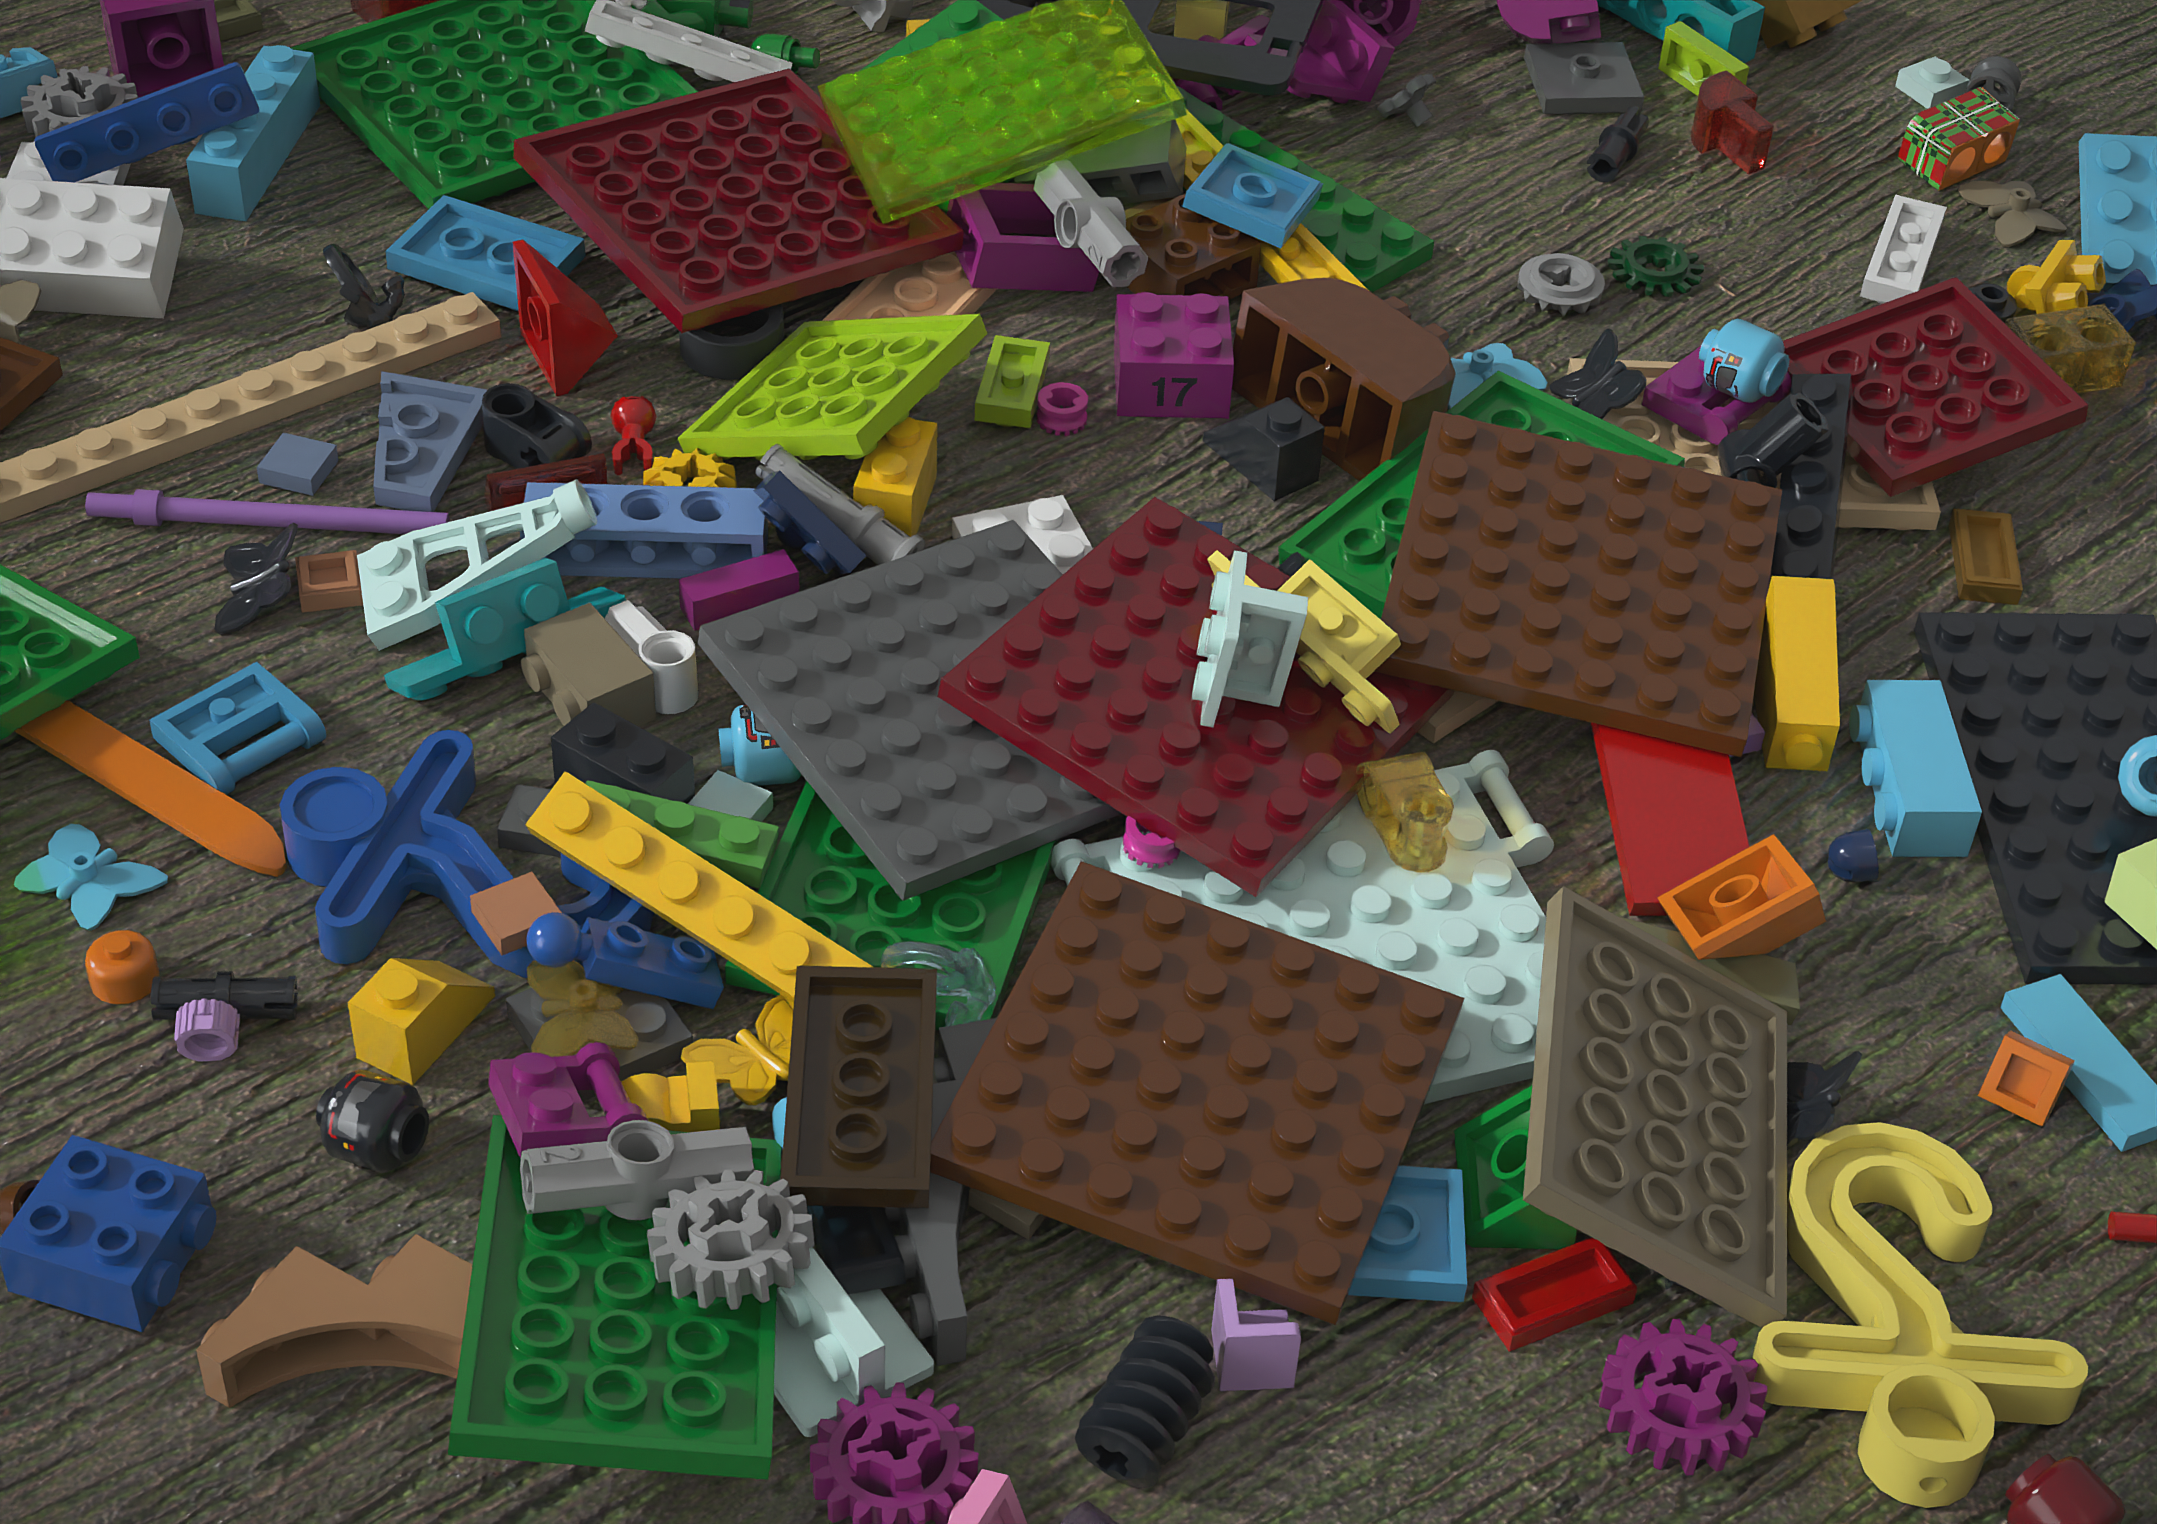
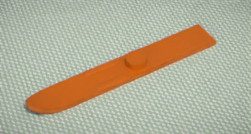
M66 700L60 707L42 714L15 730L16 733L215 854L237 865L266 875L278 877L286 871V858L281 839L273 826L256 812L72 702Z

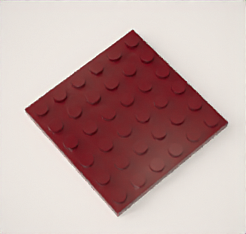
M789 68L514 139L513 158L681 333L698 330L711 324L748 315L752 312L788 301H795L801 297L841 287L878 274L888 273L924 260H931L938 256L961 250L963 245L964 230Z
M1154 497L943 676L940 681L937 697L1127 817H1132L1138 824L1159 837H1167L1174 841L1176 848L1254 897H1257L1454 695L1455 690L1373 672L1366 680L1391 701L1400 724L1389 734L1375 721L1366 726L1355 718L1341 700L1345 695L1331 682L1325 687H1321L1314 682L1299 665L1297 660L1301 656L1295 652L1279 707L1222 696L1214 727L1200 725L1203 701L1193 700L1192 692L1199 661L1207 662L1208 657L1198 656L1197 648L1204 618L1211 619L1212 614L1217 615L1218 612L1209 609L1212 583L1214 582L1215 575L1207 559L1216 550L1230 562L1234 550L1246 552L1245 575L1260 588L1277 591L1291 577L1180 512L1175 507Z

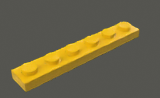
M566 771L525 824L531 834L792 1002H794L797 966L873 967Z

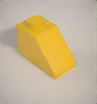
M390 958L347 1002L356 1058L414 1085L496 996L495 987L440 961Z

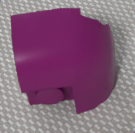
M1496 0L1504 24L1516 37L1531 44L1571 43L1601 38L1597 0Z

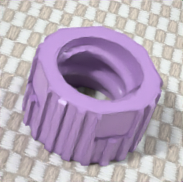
M203 998L185 1003L176 1013L174 1040L177 1044V1051L186 1058L195 1061H220L230 1057L238 1047L240 1014H237V1009H234L232 1005L224 1001H217L216 999L206 1000Z

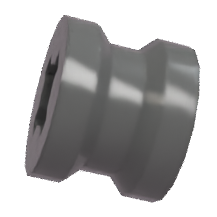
M1999 56L1987 57L1979 61L1974 67L1965 93L1983 87L2005 108L2011 111L2021 85V72L2016 64L2007 58ZM1995 82L2000 85L1999 89L1995 87Z

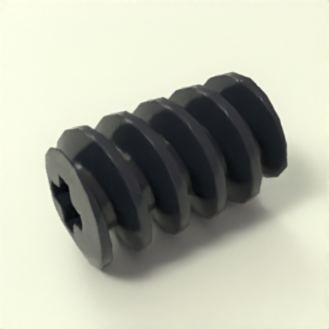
M1157 1315L1143 1320L1135 1330L1133 1340L1122 1351L1120 1361L1107 1375L1106 1384L1094 1396L1093 1405L1083 1414L1079 1421L1075 1441L1078 1450L1087 1461L1105 1474L1132 1487L1151 1488L1159 1481L1161 1465H1165L1175 1454L1174 1442H1179L1188 1432V1420L1193 1419L1199 1413L1202 1398L1207 1396L1214 1387L1215 1376L1209 1366L1213 1360V1348L1207 1336L1192 1325L1173 1317Z

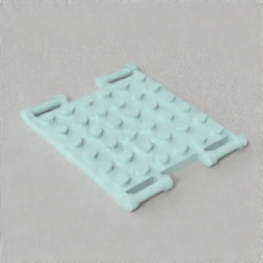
M1486 750L1480 752L1466 764L1365 785L1257 897H1254L1183 851L1179 852L1178 859H1174L1171 865L1165 862L1162 868H1158L1157 864H1153V868H1147L1148 863L1143 862V865L1140 866L1136 864V858L1133 861L1128 858L1129 853L1125 854L1123 850V837L1086 845L1077 839H1067L1058 843L1053 848L1051 858L1052 869L1059 879L1066 881L1067 886L1082 861L1465 998L1458 1021L1424 1104L1533 1078L1546 916L1517 867L1535 864L1548 857L1554 848V841L1542 824L1533 821L1507 778L1509 767L1498 751ZM1487 792L1511 832L1512 837L1499 839L1473 795L1474 793ZM1147 831V833L1142 832L1143 835L1151 833L1150 831Z

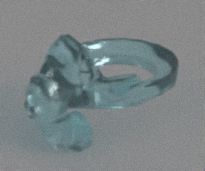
M909 941L892 944L886 947L882 954V968H899L901 965L914 963L942 970L947 975L937 973V996L967 997L966 1004L956 1000L950 1005L945 1018V1027L981 1021L983 1013L996 999L994 979L988 974L983 958L975 948H962L960 952L930 943Z

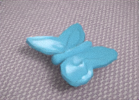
M1504 343L1489 344L1482 349L1475 350L1473 353L1466 352L1463 355V359L1451 358L1456 375L1448 409H1451L1497 371L1503 372L1541 391L1545 390L1548 382L1538 368L1527 361L1514 359L1512 350Z
M69 824L57 830L49 841V855L31 862L15 877L14 886L21 892L45 894L56 891V896L60 900L71 898V911L80 927L91 931L98 928L107 917L117 897L136 896L153 891L167 884L168 875L148 865L129 861L114 863L117 861V853L113 849L107 848L98 854L101 850V845L94 832L80 824Z

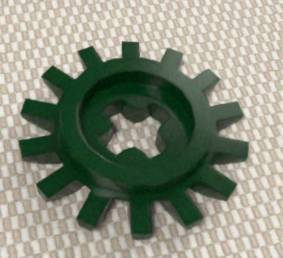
M1639 236V241L1635 243L1630 242L1628 239L1621 241V246L1624 250L1613 247L1610 251V255L1614 259H1608V267L1613 270L1614 279L1626 282V288L1630 290H1637L1641 286H1646L1645 295L1651 296L1654 288H1658L1663 296L1671 297L1674 291L1688 293L1692 286L1701 283L1702 277L1698 275L1704 272V265L1694 264L1698 261L1699 256L1696 252L1686 254L1684 251L1686 245L1682 243L1676 245L1668 242L1667 238L1664 237L1647 239L1646 236ZM1652 263L1657 268L1665 267V270L1660 272L1655 269H1647L1646 265Z

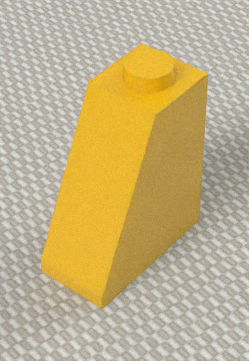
M1771 577L1766 597V610L1754 689L1758 722L1765 731L1762 743L1765 768L1828 771L1840 728L1834 579Z

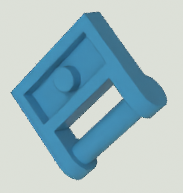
M258 662L245 667L149 719L153 738L197 778L226 795L235 790V783L285 754L300 746L309 749L326 739L325 727L317 713ZM279 721L286 724L223 760L217 757Z

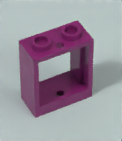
M954 181L947 208V216L964 230L962 249L955 251L972 288L1094 291L1099 270L1081 248H1064L1060 245L1057 237L1000 235V233L1056 235L1055 216L1034 191V184Z

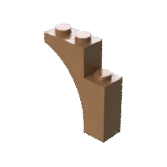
M415 1234L396 1255L386 1257L378 1265L370 1283L367 1285L296 1246L277 1267H271L261 1274L249 1296L226 1319L218 1320L206 1332L201 1345L196 1349L206 1395L230 1408L251 1395L278 1383L315 1372L356 1366L414 1368L457 1379L472 1264Z

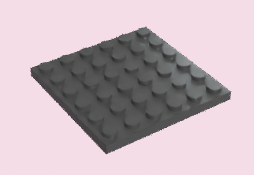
M1014 520L700 625L698 645L749 709L761 721L764 728L902 901L1122 814L937 697L940 681L943 676L1063 575Z

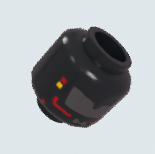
M359 1069L346 1074L335 1086L328 1088L323 1093L316 1110V1122L320 1127L323 1146L330 1156L380 1173H386L398 1168L403 1162L413 1160L418 1155L428 1134L429 1114L426 1108L423 1107V1101L414 1086Z

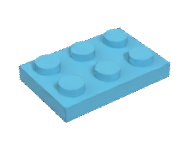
M2085 133L2079 140L2082 255L2102 256L2106 283L2101 290L2107 291L2135 269L2141 270L2150 282V285L2153 286L2157 284V137Z

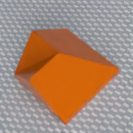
M1774 834L1657 897L1662 908L1698 960L1768 954L1826 922L1817 888Z

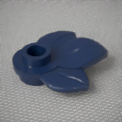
M2135 269L2107 291L2103 292L2101 290L2099 293H2087V312L2081 319L2080 326L2085 338L2091 341L2111 343L2123 338L2135 322L2157 314V284L2151 286L2143 272Z

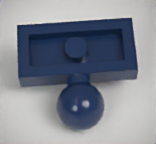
M780 470L770 473L753 490L763 500L758 508L775 525L780 541L790 548L801 549L805 556L824 573L828 574L832 569L838 574L851 573L867 556Z

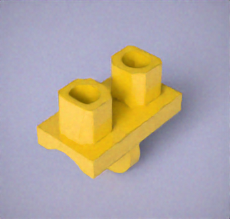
M2059 240L2041 267L2024 265L2012 273L2007 282V292L2016 300L2017 307L2032 311L2036 310V322L2032 327L2034 336H2050L2060 320L2081 321L2087 312V293H2099L2106 283L2102 256L2077 255L2075 240Z

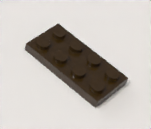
M797 966L781 1179L789 1182L790 1196L803 1194L806 1198L807 1206L929 1208L937 969Z

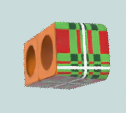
M1983 87L1976 88L1916 114L1907 125L1898 160L1940 191L2005 162L2020 119Z

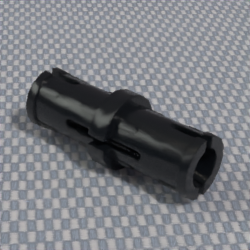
M218 971L216 978H162L161 976H154L151 988V1005H156V1007L151 1010L152 1019L154 1022L176 1020V1013L181 1006L183 1007L185 1003H190L192 1000L205 998L206 1000L216 999L217 1001H224L232 1005L234 1009H237V1014H240V1019L296 1020L298 993H294V991L298 987L297 977L293 975L288 977L234 978L233 971Z

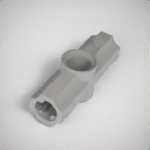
M1052 160L1046 169L1037 173L1033 189L1055 216V232L1061 246L1064 248H1081L1112 287L1129 286L1132 280L1144 274L1148 256L1126 230V215L1119 199L1116 197H1099L1069 160Z
M632 1120L619 1124L611 1130L607 1141L527 1149L522 1151L520 1162L522 1197L528 1214L605 1206L614 1215L628 1220L652 1218V1212L655 1208H665L669 1199L668 1193L673 1189L681 1190L688 1194L694 1192V1177L701 1175L710 1184L721 1182L723 1171L732 1169L736 1181H746L749 1175L755 1171L752 1159V1143L746 1127L670 1134L661 1125L646 1120Z

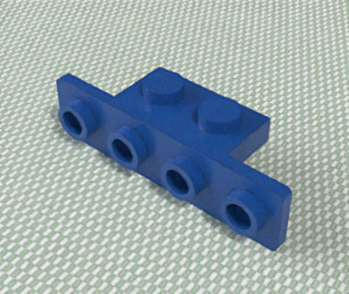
M233 62L39 135L34 140L35 147L52 181L75 183L122 164L137 162L147 155L167 147L190 142L199 135L255 115L259 112V106L241 65L238 62Z

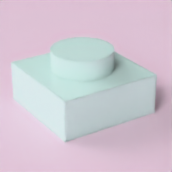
M1935 56L1900 69L1895 87L1929 109L1964 94L1970 80L1953 69L1948 62Z

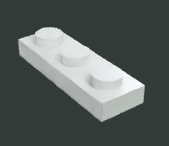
M1895 195L1865 275L1860 297L1884 304L1920 290L1947 207Z

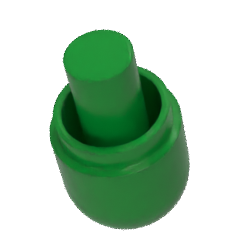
M764 34L756 38L750 49L793 63L791 70L795 74L800 67L817 69L820 63V51L818 48L801 47L800 41L790 35Z

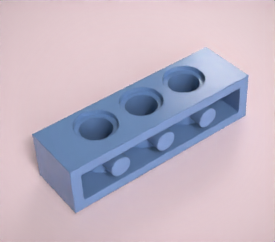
M527 482L524 503L549 497L553 494L554 489L567 483ZM582 484L595 510L597 525L574 534V539L544 558L557 562L560 576L681 579L767 554L768 519L758 508L763 500L753 491L755 488ZM524 530L520 531L521 540L525 538Z

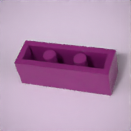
M784 549L678 579L680 609L694 631L699 630L700 625L799 592V571Z

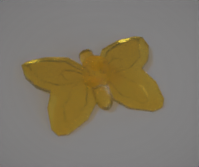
M535 960L527 967L528 984L542 999H547L542 1003L541 1011L545 1017L555 1016L541 1026L531 1046L532 1052L546 1054L550 1057L572 1056L578 1053L588 1042L605 1043L611 1048L631 1050L637 1047L638 1037L629 1021L615 1012L623 1004L617 995L622 993L625 988L586 979L584 967L574 960L566 966L558 968L543 966Z

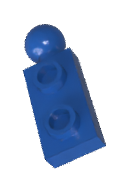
M558 912L546 913L538 917L531 924L527 932V948L535 961L546 967L558 968L566 966L574 959L580 960L583 963L585 977L588 980L714 1009L724 989L714 951L693 938L678 937L675 939L643 931L636 925L628 922L616 921L610 923L587 917L581 930L574 919Z

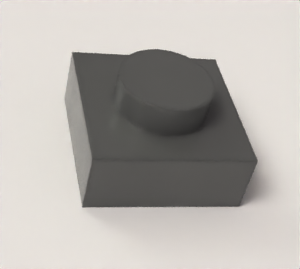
M516 784L497 828L500 848L560 857L559 851L531 834L525 825L551 791L550 789Z

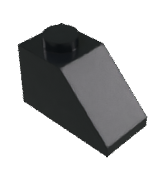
M1287 397L1203 432V442L1269 498L1276 501L1319 481L1325 427Z

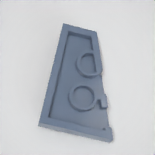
M381 371L380 384L382 394L378 412L379 438L376 441L373 484L376 505L406 511L434 512L483 425L482 399L487 390Z

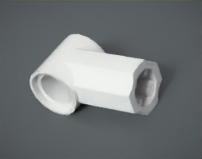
M629 600L610 607L604 619L653 672L656 712L677 714L694 706L698 700L699 692L695 643L692 638L682 632L667 631L643 606L636 607Z

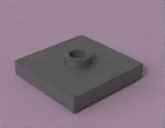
M1623 42L1526 44L1524 60L1544 114L1626 113L1629 107L1634 106L1639 107L1640 112H1642L1644 95Z

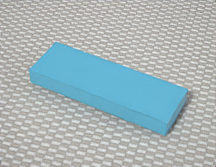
M2061 974L2005 993L2000 1008L2024 1037L2075 1060L2065 1085L2121 1152L2157 1140L2156 1083Z

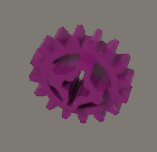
M1672 1319L1669 1333L1661 1334L1652 1323L1647 1322L1642 1326L1639 1341L1624 1334L1619 1339L1616 1354H1608L1601 1378L1603 1385L1598 1400L1599 1407L1611 1410L1607 1429L1610 1433L1625 1431L1630 1433L1626 1451L1631 1455L1641 1452L1644 1448L1655 1452L1653 1467L1662 1470L1669 1458L1680 1460L1685 1475H1693L1697 1461L1705 1459L1710 1467L1719 1472L1724 1470L1728 1453L1743 1459L1747 1455L1752 1437L1758 1438L1766 1413L1762 1408L1768 1392L1767 1385L1754 1382L1758 1363L1755 1359L1737 1361L1734 1358L1739 1343L1734 1338L1726 1340L1720 1345L1710 1341L1712 1331L1709 1325L1703 1324L1698 1329L1696 1335L1685 1333V1328L1680 1319ZM1645 1372L1646 1375L1642 1387L1635 1389L1634 1381ZM1730 1403L1731 1413L1724 1420H1721L1719 1416L1723 1404Z
M900 1382L895 1383L891 1397L880 1398L872 1385L864 1387V1404L858 1407L844 1398L838 1400L837 1421L820 1419L817 1424L818 1443L810 1445V1473H813V1495L815 1500H827L828 1519L835 1523L851 1516L853 1524H925L930 1520H933L936 1524H947L953 1505L965 1497L972 1486V1482L978 1476L979 1453L974 1452L975 1431L973 1426H959L960 1408L953 1403L939 1411L934 1408L935 1391L929 1388L923 1391L917 1400L906 1398L905 1385Z

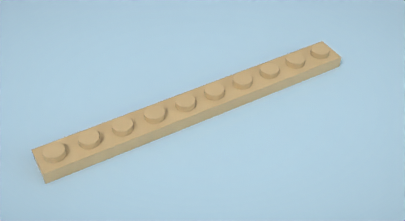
M473 292L462 296H454L443 303L412 314L402 315L393 321L362 332L349 334L343 339L313 350L299 352L291 358L260 369L247 371L241 376L205 389L194 390L186 396L152 408L139 410L128 417L97 428L86 429L70 438L42 448L31 449L23 455L0 462V523L381 382V371L402 375L501 338L500 320Z

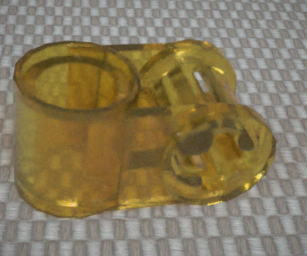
M1417 752L1360 763L1357 766L1356 773L1363 774L1364 776L1357 788L1359 804L1364 815L1373 823L1393 862L1401 868L1413 872H1429L1439 868L1445 862L1448 847L1443 832L1444 827L1451 821L1454 805L1452 798L1446 793L1436 776L1430 758L1424 752Z

